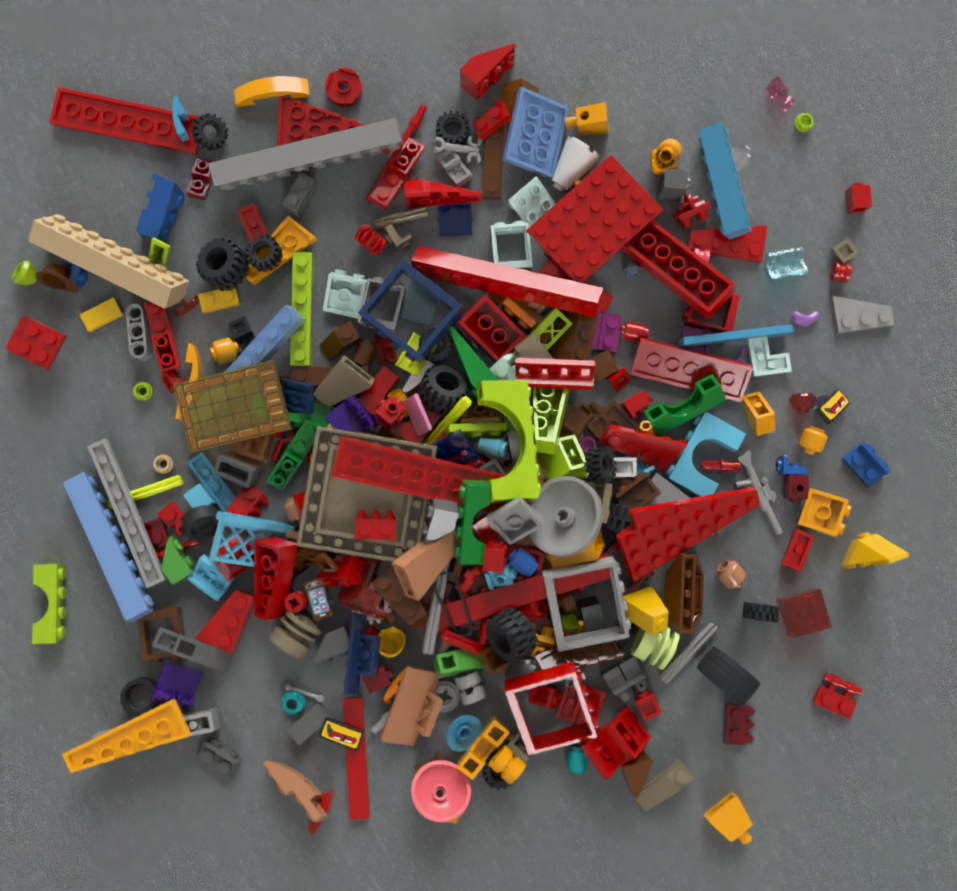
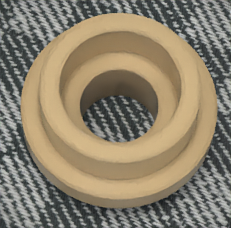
M162 454L155 458L153 465L157 472L165 474L172 470L173 460L170 456ZM166 461L167 466L163 468L161 463Z

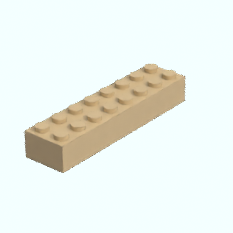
M54 214L53 216L33 220L29 242L164 309L183 301L189 280L183 278V275L166 270L165 266L154 264L147 257L138 256L131 249L120 247L112 240L99 237L98 233L87 231L80 224L71 223L61 215Z

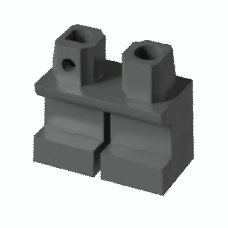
M632 655L617 663L618 666L614 664L600 673L615 696L617 695L623 703L631 698L627 688L632 685L638 693L647 689L644 680L646 677L641 671L636 658Z

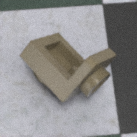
M392 224L385 227L387 234L384 236L389 245L393 243L397 252L401 249L402 251L407 250L412 246L413 237L411 234L400 239Z

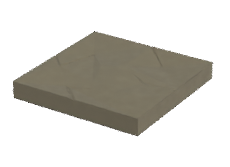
M317 426L296 546L394 562L421 541V529L425 520L428 498L332 477L331 472L340 436L432 458L436 456L437 446ZM363 509L368 519H370L371 513L377 509L383 520L386 512L390 509L396 518V540H355V519L357 513Z

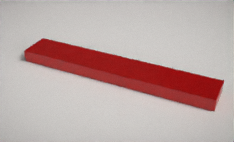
M363 697L344 698V724L364 731L358 751L346 748L350 820L370 818L364 702Z

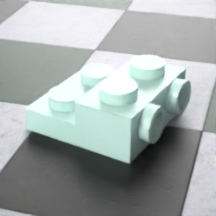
M335 269V272L329 273L323 311L358 319V311L361 309L367 279H364L365 276L355 273L353 276L346 275V271Z

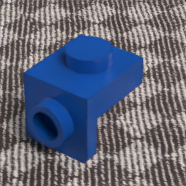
M63 259L62 263L72 267L69 280L78 288H83L84 283L88 279L87 270Z

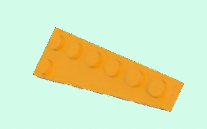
M174 698L62 754L70 773L155 746L183 739L192 734Z

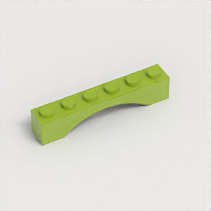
M293 252L292 307L306 321L291 336L290 366H313L312 296L315 279V257L312 252Z

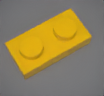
M231 287L229 291L224 289L223 291L214 290L198 294L201 310L204 314L241 305L237 287L234 289Z

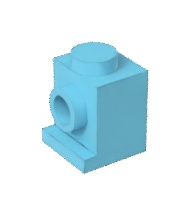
M507 559L503 574L485 571L484 575L490 590L497 586L513 585L514 579L517 578V570L508 564L509 559Z

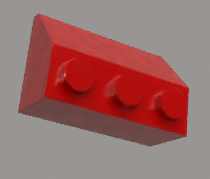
M486 293L467 310L458 322L496 361L509 354L526 337L525 333Z

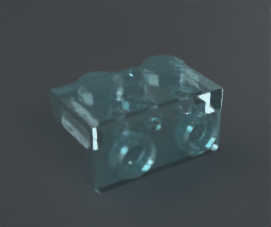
M803 247L766 254L763 267L770 283L808 275V269L802 258Z

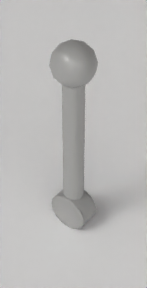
M291 684L285 685L286 691H298L303 695L315 698L317 702L324 700L322 694L315 695L295 688Z

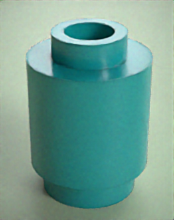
M570 745L568 750L567 770L571 771L572 775H582L583 772L587 771V756L581 749L582 745Z

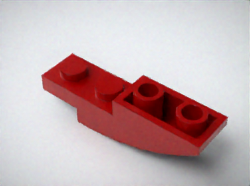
M411 138L406 140L391 162L388 172L370 196L371 202L385 210L389 207L393 199H396L403 189L404 182L412 174L425 146Z
M150 301L145 302L144 307L152 332L151 339L161 373L180 368L177 340L167 308L164 309Z

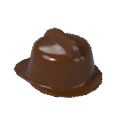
M49 263L43 271H39L35 275L41 284L52 289L65 290L72 293L79 291L78 287L69 280L71 271L65 265Z

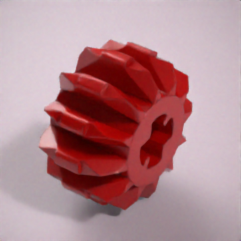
M363 224L356 231L357 233L354 235L355 240L368 252L375 256L383 252L387 241L373 228Z

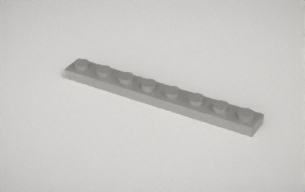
M104 438L87 446L146 588H151L166 581V576L161 570V564L108 439Z

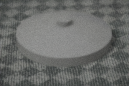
M570 476L551 479L541 486L539 498L530 501L532 506L542 515L543 527L530 533L529 536L538 548L548 554L560 557L578 554L591 545L600 531L603 521L601 500L597 492L581 479Z

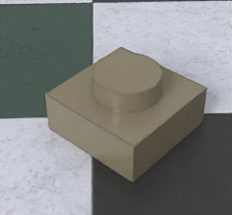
M848 238L830 250L841 265L858 254V251Z

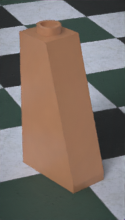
M455 528L450 533L429 544L425 543L423 539L392 562L406 597L417 601L420 600L453 558L454 546L457 545Z

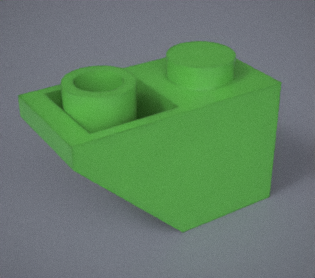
M171 536L166 544L161 570L170 583L174 585L193 573L194 561L189 555H185L178 539L175 540Z

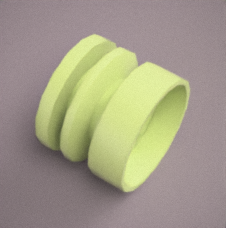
M669 627L661 633L659 632L654 635L640 628L634 639L631 655L643 661L650 654L649 663L651 665L656 664L657 668L663 670L675 654L680 634L676 633L675 630L671 631Z

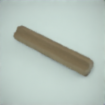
M421 206L373 220L376 230H380L390 224L394 226L428 216V210L426 206Z

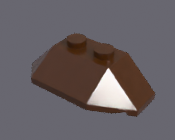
M679 554L665 572L664 605L668 610V620L676 633H694L695 627L702 615L704 574L696 554Z

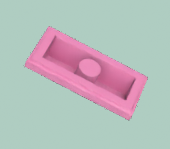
M414 394L406 399L404 405L417 435L422 436L431 432L432 426L418 394Z

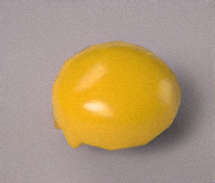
M391 626L381 630L377 635L381 636L379 654L391 658L398 656L403 651L406 640L404 633L399 628Z

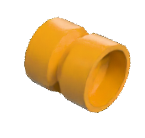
M504 745L493 756L488 766L496 773L501 772V778L510 785L520 776L526 764L519 757L514 758L513 752Z

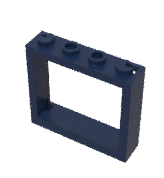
M402 259L358 313L361 316L360 321L367 327H370V325L376 329L375 333L382 339L388 338L391 341L389 344L398 351L402 349L406 353L404 356L412 362L417 361L420 364L464 310L460 303ZM402 274H405L451 310L417 351L369 314Z

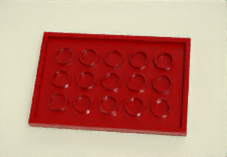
M610 155L531 225L526 232L572 281L584 283L662 213L663 209L624 167Z

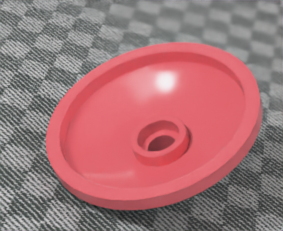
M436 760L425 764L416 773L411 786V797L417 811L426 819L439 823L449 822L458 818L467 808L471 798V785L467 775L459 770L456 764L445 760ZM436 792H442L443 797H437Z

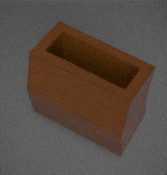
M608 350L589 359V361H595V381H599L619 371Z

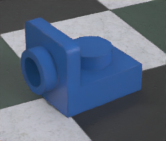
M781 455L776 460L775 468L778 471V476L807 475V467H800V463L788 464L787 455Z

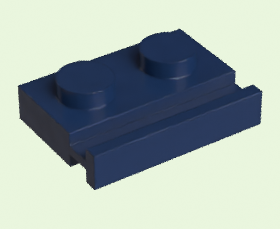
M288 378L281 379V382L284 383V387L281 390L286 408L307 414L314 413V394L312 393L314 385Z

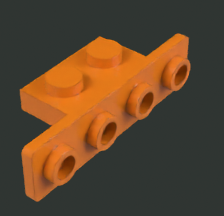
M489 293V296L502 306L505 314L509 317L513 316L518 321V325L524 330L528 329L531 332L544 319L533 308L527 307L528 304L523 300ZM543 332L540 335V341L544 344L551 338V332Z

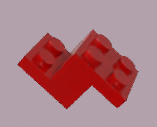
M22 315L5 349L46 370H50L67 336Z
M627 705L621 709L614 719L597 727V737L586 740L581 749L603 779L607 780L611 778L619 766L636 759L651 739V736Z

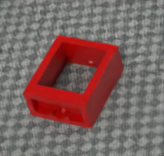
M733 294L725 302L727 307L722 327L693 320L694 309L689 305L688 308L685 307L682 319H685L684 325L711 330L710 332L713 333L731 332L741 296Z

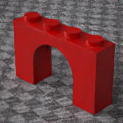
M385 366L381 368L374 377L372 386L364 390L358 398L368 413L375 416L378 404L383 399H387L388 393L400 381L399 376ZM425 406L424 410L433 431L443 416L439 413L435 414L432 410H427ZM412 421L400 423L399 425L395 423L388 431L396 438L400 436L405 441L420 444L431 433L418 436Z

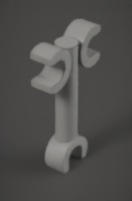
M469 136L466 140V146L446 143L441 137H435L433 142L438 143L440 147H434L433 152L440 153L443 150L467 153L468 155L465 158L466 164H469L471 157H473L476 161L475 165H478L481 161L478 153L482 140L478 137L476 144L471 141L472 136Z

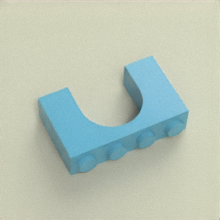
M706 411L696 416L693 421L695 425L693 430H689L684 438L687 446L678 456L674 465L671 464L666 471L668 475L666 477L667 481L696 497L714 494L719 484L700 474L695 469L692 462V453L695 446L701 441H712L731 452H735L746 433Z

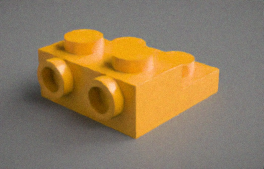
M810 488L798 525L837 538L838 534L843 535L846 524L842 522L845 516L849 517L852 506L849 505L848 499Z

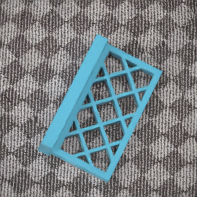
M218 511L216 519L219 522L209 560L254 567V562L250 557L254 554V548L248 552L244 546L251 540L254 542L256 536L261 532H264L266 537L281 535V539L286 540L287 530L294 531L295 527L283 522ZM224 526L230 527L233 532L226 538L222 535ZM246 529L250 536L242 541L238 534ZM235 537L239 544L230 549L227 542ZM224 545L227 553L218 557V549ZM241 548L245 555L240 559H236L233 553Z

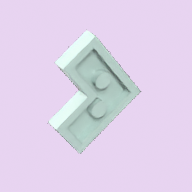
M767 337L746 340L750 365H753L752 377L790 373L792 371L789 353L770 355Z

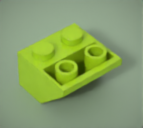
M575 434L559 438L555 455L537 453V460L546 481L562 476L585 479L587 476L585 471L587 466L584 464L587 461Z

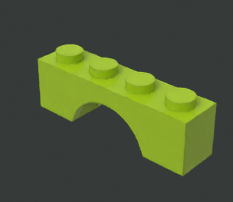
M64 564L33 565V584L44 590L49 604L45 616L32 624V644L64 642L66 636V628L64 627V618L66 617V608L64 607L66 588L64 587V579L67 576Z

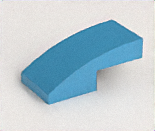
M175 96L172 105L173 121L178 136L185 142L190 138L183 122L188 121L189 117L178 96Z

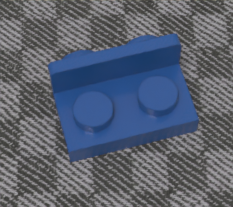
M866 443L858 444L842 458L845 464L867 488L876 483L883 475L891 472L888 469V464L875 454V449L871 445Z

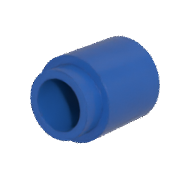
M521 548L518 550L514 549L508 556L510 560L508 564L523 575L526 574L530 577L538 566V563L535 562L536 559Z

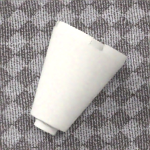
M568 136L552 182H554L553 187L561 192L563 190L568 191L574 185V182L579 180L598 161L600 155L595 150L591 153L590 146L579 139Z

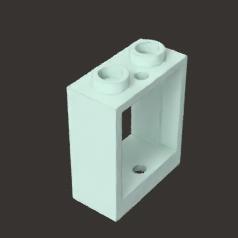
M515 221L513 224L498 222L491 226L493 263L532 272L530 235L526 232L529 228V223H524V221ZM523 233L526 260L498 262L496 235Z

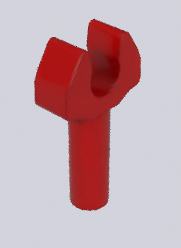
M285 429L275 432L274 435L277 437L278 443L270 460L278 462L284 446L290 443L294 437V431L291 430L287 438L282 436Z

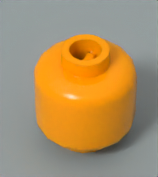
M228 337L214 341L212 347L209 348L213 361L218 362L220 365L235 361L237 353L240 352L237 342H232Z
M810 425V428L803 430L799 445L804 448L803 452L814 455L815 452L820 453L823 451L828 436L825 434V430Z

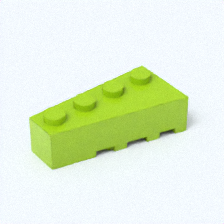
M533 388L535 445L537 452L556 454L570 389Z

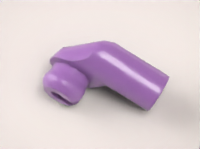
M795 311L791 314V319L796 325L807 327L820 319V315L817 311L809 315Z

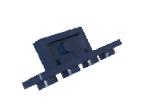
M352 614L344 694L359 693L361 675L377 676L381 636L365 634L367 614Z

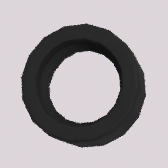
M201 505L189 510L182 519V526L186 536L194 541H202L215 536L219 522L216 519L217 509L210 505ZM210 520L208 523L204 525L194 526L196 523L200 521Z
M138 677L129 681L122 688L120 703L128 714L140 716L159 705L158 702L151 701L145 708H137L130 700V692L137 685L147 686L153 695L157 685L153 679Z

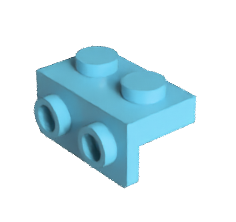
M203 554L199 558L193 573L188 575L187 580L215 601H219L229 590L234 578L227 582L215 562L209 560V557Z

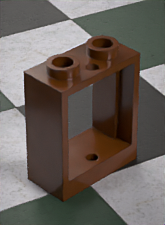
M181 606L156 610L138 619L143 661L150 660V664L162 662V658L169 657L170 660L182 658L169 652L151 654L147 620L172 616L174 632L185 636Z

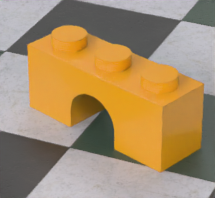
M493 716L457 762V768L473 780L485 765L492 751L496 747L498 748L510 733L509 728Z

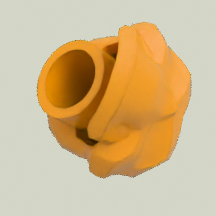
M666 139L657 149L651 152V169L655 174H663L665 169L675 170L677 168V161L682 154V146L677 140Z

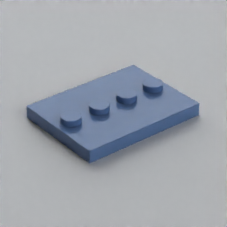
M520 87L517 92L502 160L545 178L553 179L566 126L565 118L568 116L569 107L524 87Z

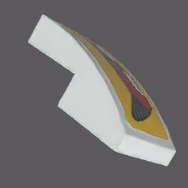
M426 361L418 377L413 374L410 375L402 390L406 396L418 390L424 373L434 365L433 363Z

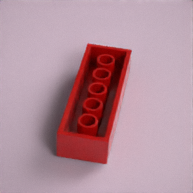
M655 221L650 222L622 248V252L708 321L734 294L735 283Z

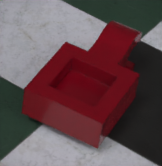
M375 333V340L379 343L376 345L379 364L397 363L396 349L389 344L390 340L386 337L382 339Z

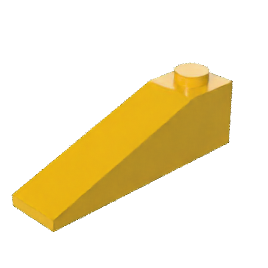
M864 532L858 534V538L851 541L841 567L842 569H852L856 567L855 564H859L861 567L872 564L874 566L890 564L907 558L909 555L906 551L878 534Z

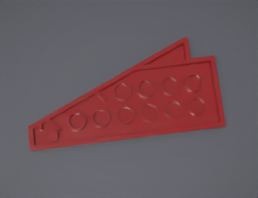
M749 487L628 510L633 525L616 534L630 579L636 582L758 507L760 501L757 490Z

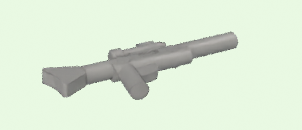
M747 450L742 456L737 457L736 460L745 467L749 478L735 482V488L753 487L757 490L760 501L759 507L762 512L765 511L775 535H779L783 531L769 503V500L774 503L777 496L774 490L771 491L766 477L761 478V482L764 484V486H761L751 464L750 450Z

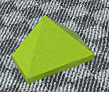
M153 237L148 258L150 262L167 268L170 245Z

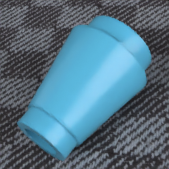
M480 438L478 449L498 459L500 457L505 458L508 451V443L504 442V439Z

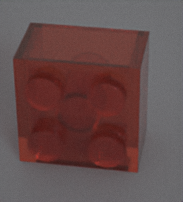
M812 588L777 598L788 636L797 638L832 627L821 589Z

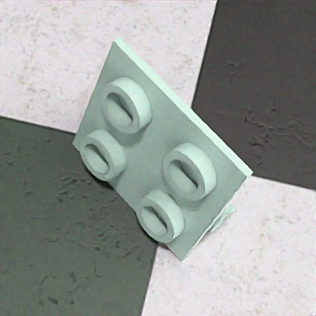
M537 176L508 200L510 209L515 210L524 223H529V227L556 204Z

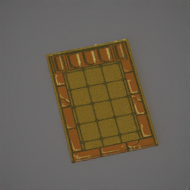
M275 360L173 384L190 453L292 429Z

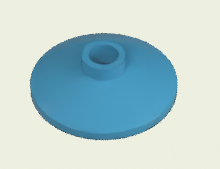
M464 715L452 722L446 733L448 746L457 752L468 750L482 732L480 720L473 715Z

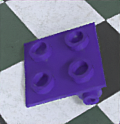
M355 395L344 400L325 417L330 425L338 430L350 432L354 430L367 433L369 430L372 431L376 428L375 420Z
M165 662L151 701L164 704L175 698L179 708L189 710L195 704V699L193 698L203 673Z

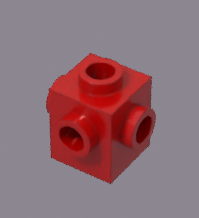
M390 396L387 400L383 399L378 404V410L374 416V419L389 431L395 423L399 425L405 418L403 414L406 408L401 400Z

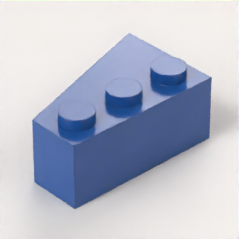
M153 174L154 187L152 192L148 191L147 197L150 198L148 207L142 210L136 232L141 237L150 241L154 237L164 242L170 235L171 225L177 220V212L179 207H182L184 204L185 194L175 182Z

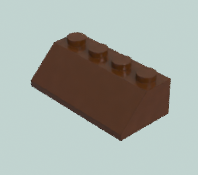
M558 309L572 325L549 348L548 353L553 359L589 361L599 310L596 317ZM559 316L554 321L553 330H561L566 325Z

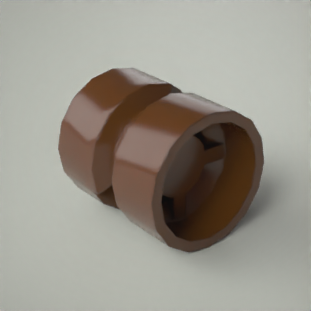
M570 591L556 595L560 617L562 613L567 615L576 611V604ZM542 599L547 607L546 615L552 621L548 599Z

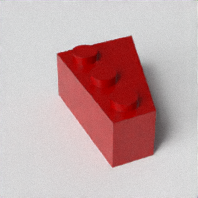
M241 589L235 590L194 639L229 653L235 652L253 611L254 595Z

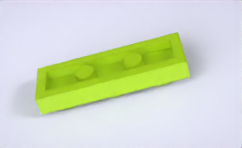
M507 423L449 424L446 428V437H452L454 440L469 436L472 439H480L483 436L500 438L507 431Z

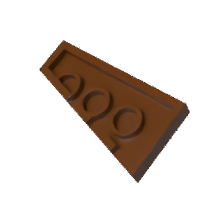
M609 641L560 652L557 646L535 656V661L540 670L574 661L575 667L578 669L622 659L624 655L615 641Z

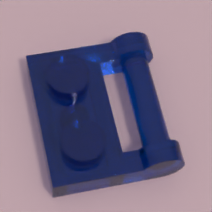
M461 429L432 444V446H437L436 459L447 461L465 450L468 454L453 463L465 465L470 461L475 462L479 459L477 451Z

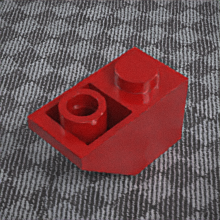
M337 555L332 561L339 569L336 572H324L322 570L317 576V579L324 582L325 586L334 588L336 585L344 587L359 585L365 562L354 555Z

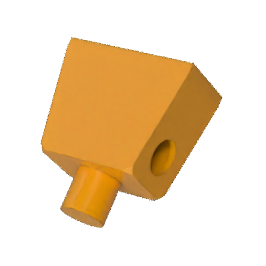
M606 102L576 108V117L565 118L566 129L578 128L579 136L609 134Z
M733 792L704 814L705 818L730 842L738 838L743 845H746L752 840L747 830L753 824L741 801Z

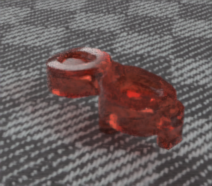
M197 295L188 303L183 299L181 302L184 307L173 311L177 317H181L194 309L199 304Z

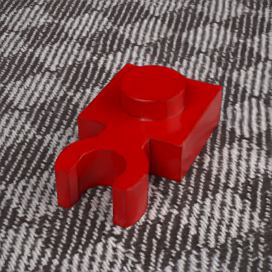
M171 501L157 514L169 528L175 526L176 533L179 536H184L185 534L181 531V528L183 527L182 519L185 514L174 501Z

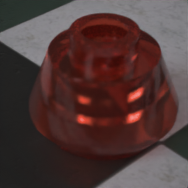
M813 393L793 394L789 398V402L793 410L797 411V414L809 413V410L813 409L816 400Z

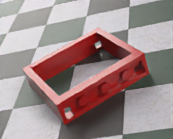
M574 661L504 680L505 693L528 755L597 737L596 728L599 727L596 716L592 717L591 713L594 712L591 700L587 701L586 699L588 691L586 685L581 684L580 680H583L580 668L576 669ZM572 677L587 722L533 736L517 692Z

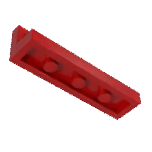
M516 358L515 380H527L530 388L593 390L595 361ZM520 365H528L529 367H520Z

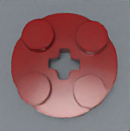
M339 68L334 73L332 71L325 81L328 99L338 106H354L362 95L361 79L350 68ZM346 83L348 89L342 91L339 86H343Z
M472 564L474 568L469 567L463 575L465 581L462 578L459 581L463 594L468 591L483 571V565Z

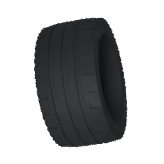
M715 646L709 650L697 666V669L743 706L752 698V695L755 694L761 685L745 668Z

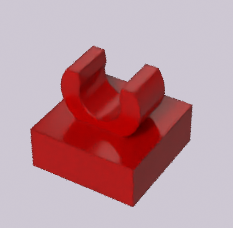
M180 369L170 370L161 375L160 379L170 394L176 391V385L183 384L186 380L185 377L177 378L176 375L180 373Z

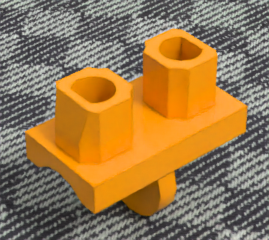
M543 626L541 635L536 634L539 646L531 652V656L535 657L536 652L543 653L545 647H553L555 643L553 628Z

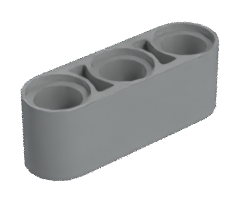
M131 304L126 309L129 351L136 359L147 361L152 356L149 321L143 307L138 304ZM138 310H140V311H141L140 316L137 317V318H134L135 312L138 311ZM142 329V334L136 337L137 330ZM144 347V353L138 356V350Z

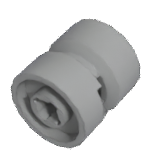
M478 670L469 671L454 678L457 689L462 691L460 697L463 705L472 704L487 697L484 686L479 684L481 678Z

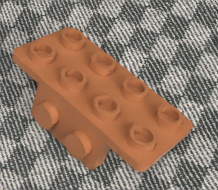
M413 667L405 669L380 736L383 742L412 746L416 743L419 733L424 737H430L443 700L435 693L439 681L435 671Z

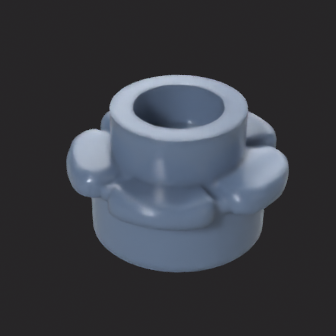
M636 263L627 264L623 270L627 279L636 278L641 275V266H638Z

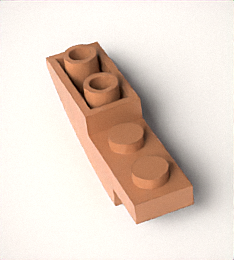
M265 761L263 763L267 768L266 773L277 782L278 790L283 795L295 794V800L304 806L307 810L306 815L311 821L323 822L328 817L317 802V799L322 796L321 792L308 778L285 764L275 761Z

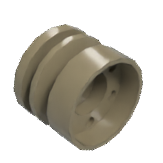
M287 610L285 614L289 618H281V622L286 628L276 626L269 639L286 653L303 660L311 649L305 640L315 642L317 638L313 634L319 636L322 629L301 612L291 613Z

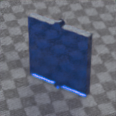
M471 204L438 205L439 218L437 222L439 223L440 236L472 235L473 217H471Z

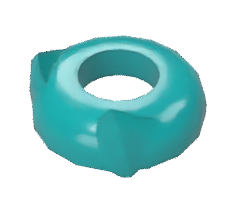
M291 690L282 695L281 707L285 713L295 716L303 712L306 701L302 693ZM288 700H295L297 708H290L287 704Z

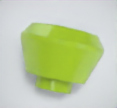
M22 261L15 268L12 280L15 284L33 285L37 280L35 277L37 270L29 261Z

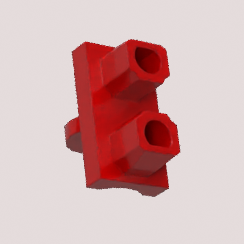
M690 194L684 195V202L679 203L681 209L672 212L673 218L678 220L680 226L687 228L693 225L691 220L693 215H696L698 221L708 219V209L711 208L710 202L706 203L703 199L699 201L697 196L692 198Z

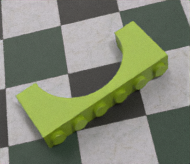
M481 381L476 386L478 405L488 406L503 413L514 425L520 443L518 460L511 472L502 478L488 481L491 485L490 503L511 502L519 496L525 502L534 501L541 494V486L537 479L539 466L536 464L535 459L537 447L533 440L535 427L532 425L531 420L533 408L530 406L531 389L528 386V381Z

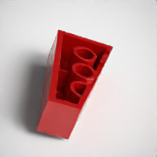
M275 536L254 540L255 617L267 621L285 616L286 607L284 601L290 591L298 547L296 543Z

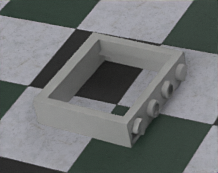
M613 556L542 570L559 652L629 638L628 630L631 629V623L625 615V612L628 611L626 599H622V593L625 590L623 582L619 581L618 574H621L619 562H616ZM609 568L619 626L564 637L553 579Z

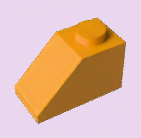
M760 391L744 395L742 399L749 425L756 436L774 432L775 413Z

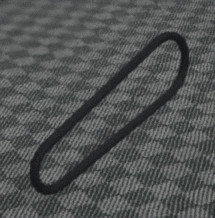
M441 572L438 577H440L441 575H450L455 580L465 610V614L470 626L469 633L461 636L468 637L471 635L473 631V625L460 589L458 579L454 574L450 572ZM435 580V581L432 583V586H433V589H434V591H435V594H436V596H437V598H438V600H439V602H440V604H441V606H442V608H443V610H444V612H445V615H446V617H447V619H448V621H449V623H450V625H451V627H452L454 633L459 634V633L456 631V629H455V627H454V624H453V622H452V620H451V618H450V616H449V614H448V612H447V610H446V608H445V606H444V603H443V601H442V599H441V597H440V595H439V593H438V591H437V589H436V585H435L436 580Z

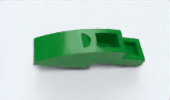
M307 416L266 482L283 491L314 444L317 426H324Z

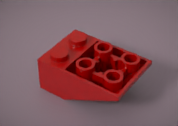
M513 43L473 56L460 69V86L475 100L480 96L484 97L488 93L489 87L493 83L497 84L502 78V74L513 68L516 45Z

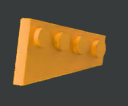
M287 216L271 235L282 248L283 257H280L281 263L276 262L278 267L272 266V271L267 268V272L258 271L251 264H248L250 269L246 272L248 274L246 279L255 286L292 259L293 252L303 251L314 243L317 238L290 216ZM262 248L257 254L258 258H266L270 254V248Z

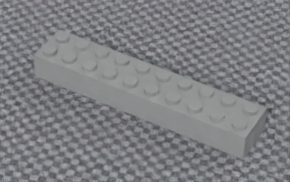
M396 118L211 162L208 165L214 186L227 191L236 189L238 184L244 186L255 184L254 180L262 182L273 180L272 176L275 175L286 177L290 176L292 171L298 173L309 171L308 167L312 166L318 169L327 167L329 162L334 164L346 162L345 158L356 160L363 158V154L366 153L377 155L387 148L389 151L398 150L400 145L404 143L399 122Z

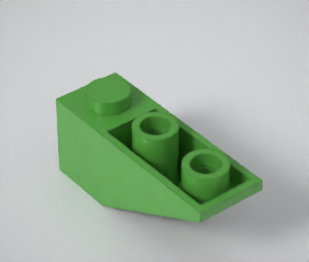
M466 650L441 653L433 658L437 679L484 668L478 655Z

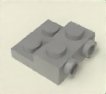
M520 496L486 516L487 522L510 545L543 527L542 515L531 503L527 505Z

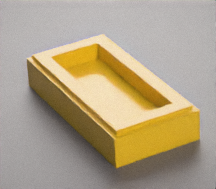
M113 297L80 314V317L87 331L92 332L120 318L124 314L117 300Z

